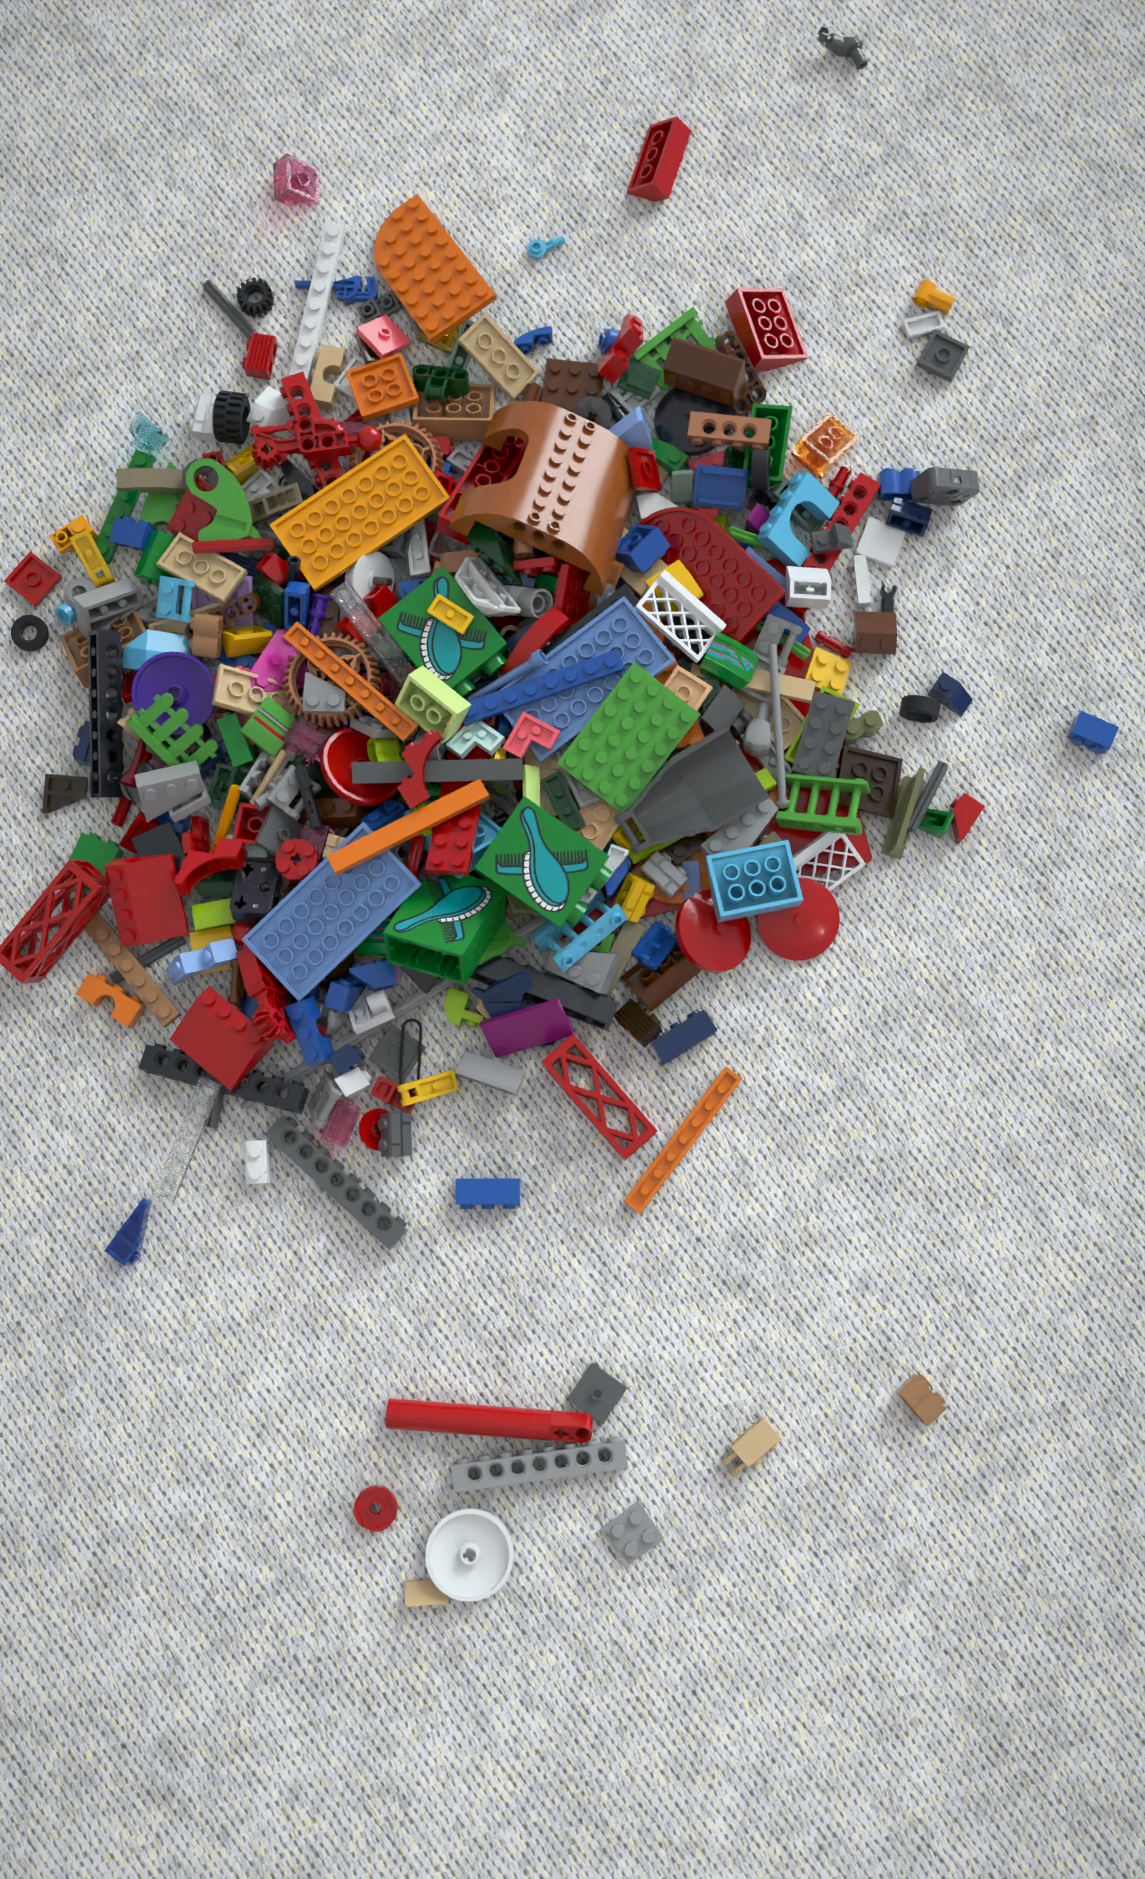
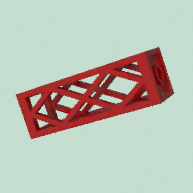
M70 859L0 945V964L22 984L40 983L111 897L106 877L89 861ZM89 887L91 891L81 902L83 888ZM76 891L73 910L68 911L71 892ZM63 900L61 914L51 917L52 912ZM59 926L58 932L47 944L49 929ZM42 932L39 952L35 953L37 935ZM30 941L28 956L24 957L20 952Z
M574 1034L541 1061L546 1071L624 1161L658 1132ZM576 1048L584 1058L569 1053ZM560 1060L562 1061L564 1079L553 1068ZM567 1062L592 1069L595 1092L570 1085ZM598 1075L620 1100L601 1094ZM577 1095L597 1101L600 1121ZM603 1103L627 1110L631 1134L606 1126ZM635 1118L646 1129L640 1136L637 1134ZM614 1137L624 1139L632 1143H630L625 1149H623L621 1145L614 1139Z

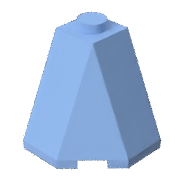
M641 407L635 408L609 429L628 448L637 447L653 450L649 424Z

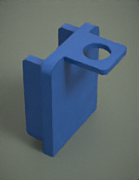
M698 465L693 476L692 503L695 506L743 511L749 470Z

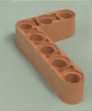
M513 538L514 545L510 546L513 549L516 561L540 558L539 549ZM472 550L443 553L440 555L441 568L444 566L450 575L455 577L466 557L478 558L480 553L476 554ZM488 563V564H487L488 567L492 570L493 573H495L496 571H494V570L490 567L491 563H490V564Z

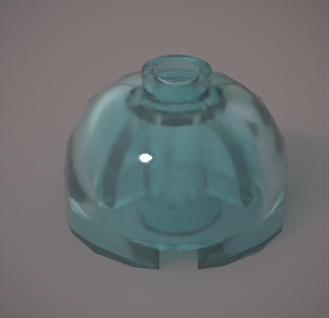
M141 411L131 421L130 433L134 438L132 442L140 450L145 448L149 451H157L163 448L170 440Z

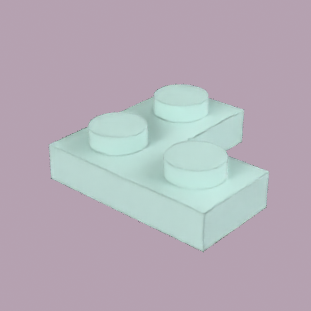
M479 721L464 726L446 743V747L461 759L476 745L492 756L506 740L500 733L484 722Z

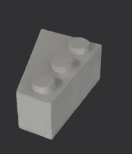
M197 761L134 775L147 822L204 791Z
M551 951L544 969L595 992L607 994L623 956L587 952L563 973L553 959L556 954Z

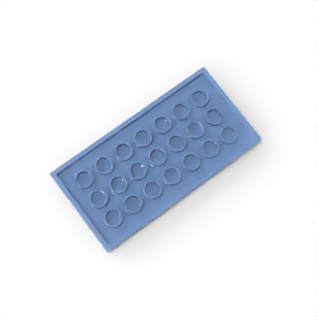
M625 596L545 655L548 664L541 668H531L502 688L522 683L618 649L625 671L503 713L513 728L524 711L560 730L561 734L551 751L534 742L530 744L529 748L541 763L577 737L633 662L654 678L676 662L675 658Z
M365 822L361 823L332 852L372 833V829ZM390 849L337 876L326 857L241 940L298 1001H302L423 884Z

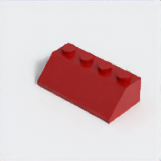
M677 116L649 125L627 190L629 195L653 202L668 199L671 195L672 187L691 134V130Z

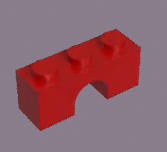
M376 585L363 598L369 607V614L365 619L359 612H349L336 625L345 638L349 635L352 637V640L358 639V644H365L369 640L370 634L381 628L378 618L399 602L386 585Z

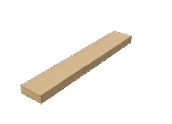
M693 662L691 674L701 680L723 684L700 674L701 664L696 665ZM756 669L750 682L742 689L772 695L770 672ZM778 674L780 697L811 703L816 684L815 681Z

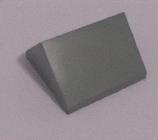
M723 685L701 717L702 731L707 735L725 724L730 728L745 706L725 685Z

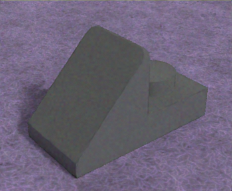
M834 523L831 529L811 532L810 534L814 554L854 547L850 527Z

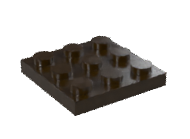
M844 745L841 750L837 778L851 780L860 778L868 781L870 794L861 793L858 811L890 819L895 816L903 759ZM840 791L838 807L849 809L853 792Z

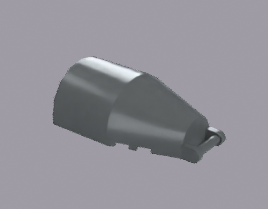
M725 724L671 757L627 809L615 815L613 820L616 824L620 825L632 844L633 852L637 854L649 846L674 841L681 837L695 836V834L706 831H715L767 800L770 796L740 750L729 727ZM632 817L644 839L638 840L626 819Z

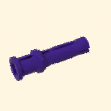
M312 593L314 598L311 609L308 610L310 618L307 630L316 637V635H319L322 620L326 618L325 609L327 601H330V597Z

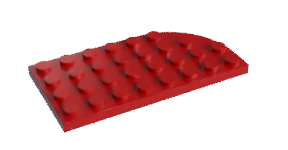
M671 507L654 512L638 523L659 528L670 544L665 555L659 559L667 566L677 560L681 561L703 593V596L698 600L726 624V627L720 633L739 643L744 641L787 592L718 523L704 513L685 507Z

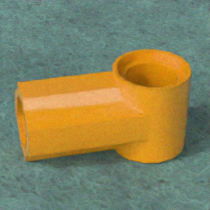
M922 280L913 297V302L922 308L929 306L948 314L956 297L937 289L933 282Z

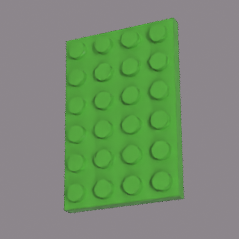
M633 662L556 764L620 813L627 809L639 796L701 714Z

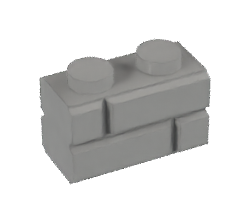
M657 850L640 868V872L671 900L687 883L688 878L686 876L688 874L680 866L676 868L671 863L672 859L665 852L661 854Z

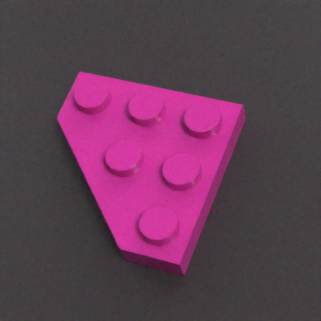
M289 629L277 630L273 634L271 640L249 671L259 675L256 679L250 677L252 687L259 686L265 692L284 690L282 686L268 683V678L276 680L281 685L286 684L283 681V677L287 676L284 670L290 669L286 664L287 662H293L290 655H297L295 648L283 638ZM305 663L302 665L297 676L296 686L299 687V690L304 688L305 672H307ZM253 689V693H261L260 690Z

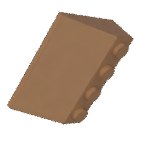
M469 384V393L464 398L463 396L449 395L446 403L435 399L426 401L424 392L416 391L420 403L414 405L413 427L418 424L420 429L425 428L426 432L431 433L432 436H449L450 440L483 441L495 412V384Z
M136 610L123 620L119 619L110 625L111 628L108 631L121 632L122 659L124 647L144 633L147 628L139 617L138 610ZM79 627L61 635L60 639L75 674L86 689L89 687L88 639L79 632Z

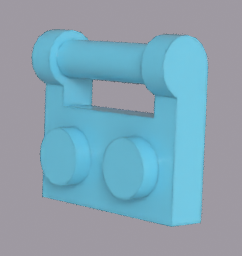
M160 576L156 617L190 622L192 617L190 616L192 588L195 587V581ZM184 586L182 612L179 614L181 589Z

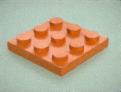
M402 353L345 371L363 422L420 403Z

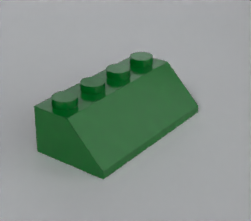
M753 404L752 418L771 419L768 446L770 451V488L782 483L793 406ZM752 431L748 432V438H752L755 435ZM746 447L743 469L749 470L746 489H752L751 461L753 450Z

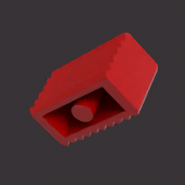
M253 332L251 339L247 340L246 350L248 354L247 357H243L242 368L248 377L265 380L271 379L278 348L274 335Z

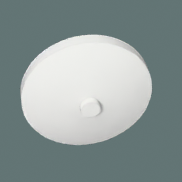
M476 1508L460 1509L441 1519L429 1536L425 1552L426 1567L436 1587L445 1595L466 1602L479 1601L496 1593L508 1579L514 1560L513 1542L505 1525L493 1514Z

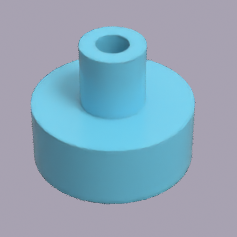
M61 604L55 609V615L61 623L70 625L76 620V611L67 604Z

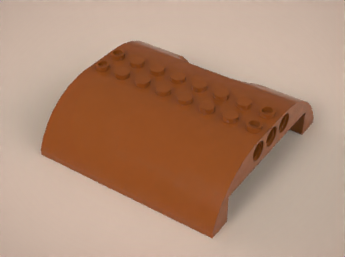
M520 401L500 408L494 412L482 443L501 451L507 436L522 439L525 443V452L517 473L508 481L475 487L462 494L448 528L468 536L474 521H478L588 571L583 589L602 597L637 491L634 490L631 482V469L627 461L628 446L606 428L553 404L538 401Z

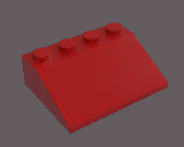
M737 288L725 301L735 333L756 372H765L808 359L784 288Z
M173 854L113 859L104 866L122 946L142 945L189 934L182 896H179L174 886V878L177 872Z
M210 986L194 1001L169 1039L230 1092L275 1046L273 1041H266L264 1037L261 1038L255 1026L252 1025V1021Z

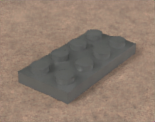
M817 691L814 692L792 772L807 776L833 778L854 708V701Z

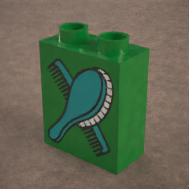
M444 566L378 618L382 629L416 670L424 666L464 699L468 698L476 690L472 681L484 672L489 678L494 677L502 671L507 661L504 657L508 653L507 643L482 612L470 601ZM438 593L474 616L464 635L459 634L427 613L428 608Z
M525 796L518 803L473 868L475 872L556 928H561L564 922L574 927L588 908V906L579 901L588 887L598 892L612 873L610 869L604 866L610 857Z
M424 870L418 879L423 885L403 902L383 932L387 962L466 985L507 917L506 893L487 879L482 880L471 876H463L458 879L455 875L430 874Z

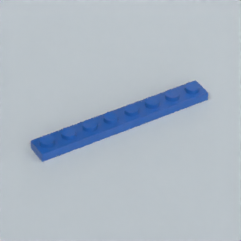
M615 649L470 700L468 702L471 706L463 720L464 724L468 726L625 671L619 651Z

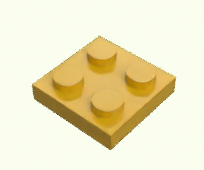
M815 647L812 651L804 679L816 682L815 691L820 692L822 686H825L842 695L852 662Z

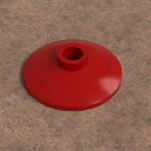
M382 1108L367 1111L359 1123V1135L365 1146L375 1151H379L378 1144L381 1140V1131L378 1128V1121L381 1118L380 1114L390 1113ZM374 1126L377 1129L376 1133H374L373 1131Z

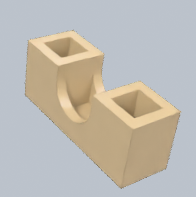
M322 344L320 351L316 353L315 361L317 364L316 368L312 369L311 372L312 383L310 389L319 409L334 411L338 396L335 384L327 383L325 380L332 374L341 375L345 369L347 355L345 348Z

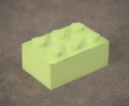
M424 666L408 675L394 704L426 732L431 730L436 732L438 730L444 739L440 742L441 744L457 734L471 706L468 701Z

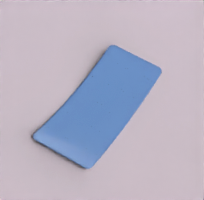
M699 861L682 862V868L688 874L686 876L688 878L686 884L691 886L689 890H684V900L701 891Z

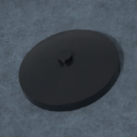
M674 387L664 395L655 411L654 426L659 440L675 446L688 456L701 455L713 450L716 447L710 443L695 445L688 441L690 413L695 411L734 416L733 407ZM707 427L704 429V432L711 434L714 432V428ZM731 429L725 430L724 434L728 435Z

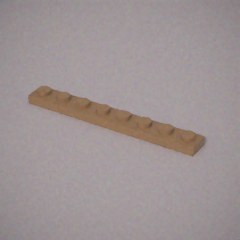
M82 892L81 902H82V901L84 900V898L86 897V895H85L83 892ZM75 897L69 902L68 909L70 911L73 910ZM98 912L86 926L85 930L164 1028L168 1027L182 1014L127 946L121 945L120 937L101 913Z

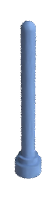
M540 649L536 650L531 654L527 662L465 700L470 701L490 694L531 668L545 666L548 664L545 654Z

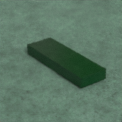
M560 771L541 779V783L560 821L575 832L587 827Z

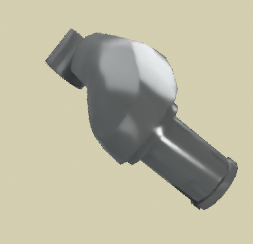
M822 26L819 29L818 40L820 43L825 42L827 49L837 56L852 57L858 70L867 66L868 61L862 52L863 44L856 37H842L831 33L830 29L826 26Z

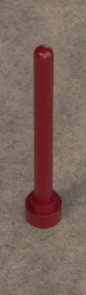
M141 738L129 771L122 775L120 781L121 784L131 788H137L134 775L138 772L147 746Z

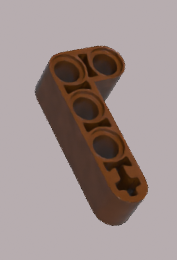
M733 331L719 334L715 339V346L718 352L731 356L735 354L738 358L745 360V373L748 375L747 383L745 382L746 392L739 400L741 403L740 411L737 410L736 405L733 407L734 416L745 414L752 410L753 404H761L765 401L766 390L737 334ZM753 390L757 393V400L752 398Z
M251 592L207 614L223 616L224 627L259 609L261 598L256 593ZM253 600L254 604L243 609L242 604ZM229 607L235 608V617L229 615ZM190 623L185 627V633L189 641L190 638H193V630L190 629Z

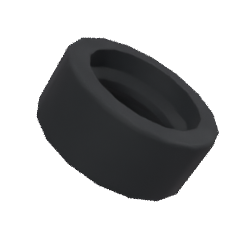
M753 450L752 489L768 490L770 481V451Z
M904 696L901 700L899 714L904 719L914 722H936L939 716L940 702L927 696Z

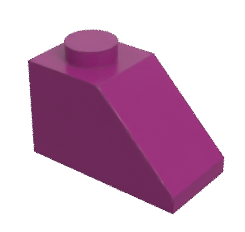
M757 503L746 520L744 529L756 535L760 533L761 526L770 517L760 504Z

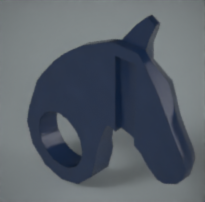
M520 971L506 979L494 982L486 990L473 987L471 992L483 1001L486 1011L491 1018L530 1007L522 1004V998L524 993L532 987L533 979L529 973ZM555 1040V1041H552V1042H549V1043H545V1044H542V1045H538V1046L544 1047V1046L553 1045V1044H554L555 1042H557L558 1040Z

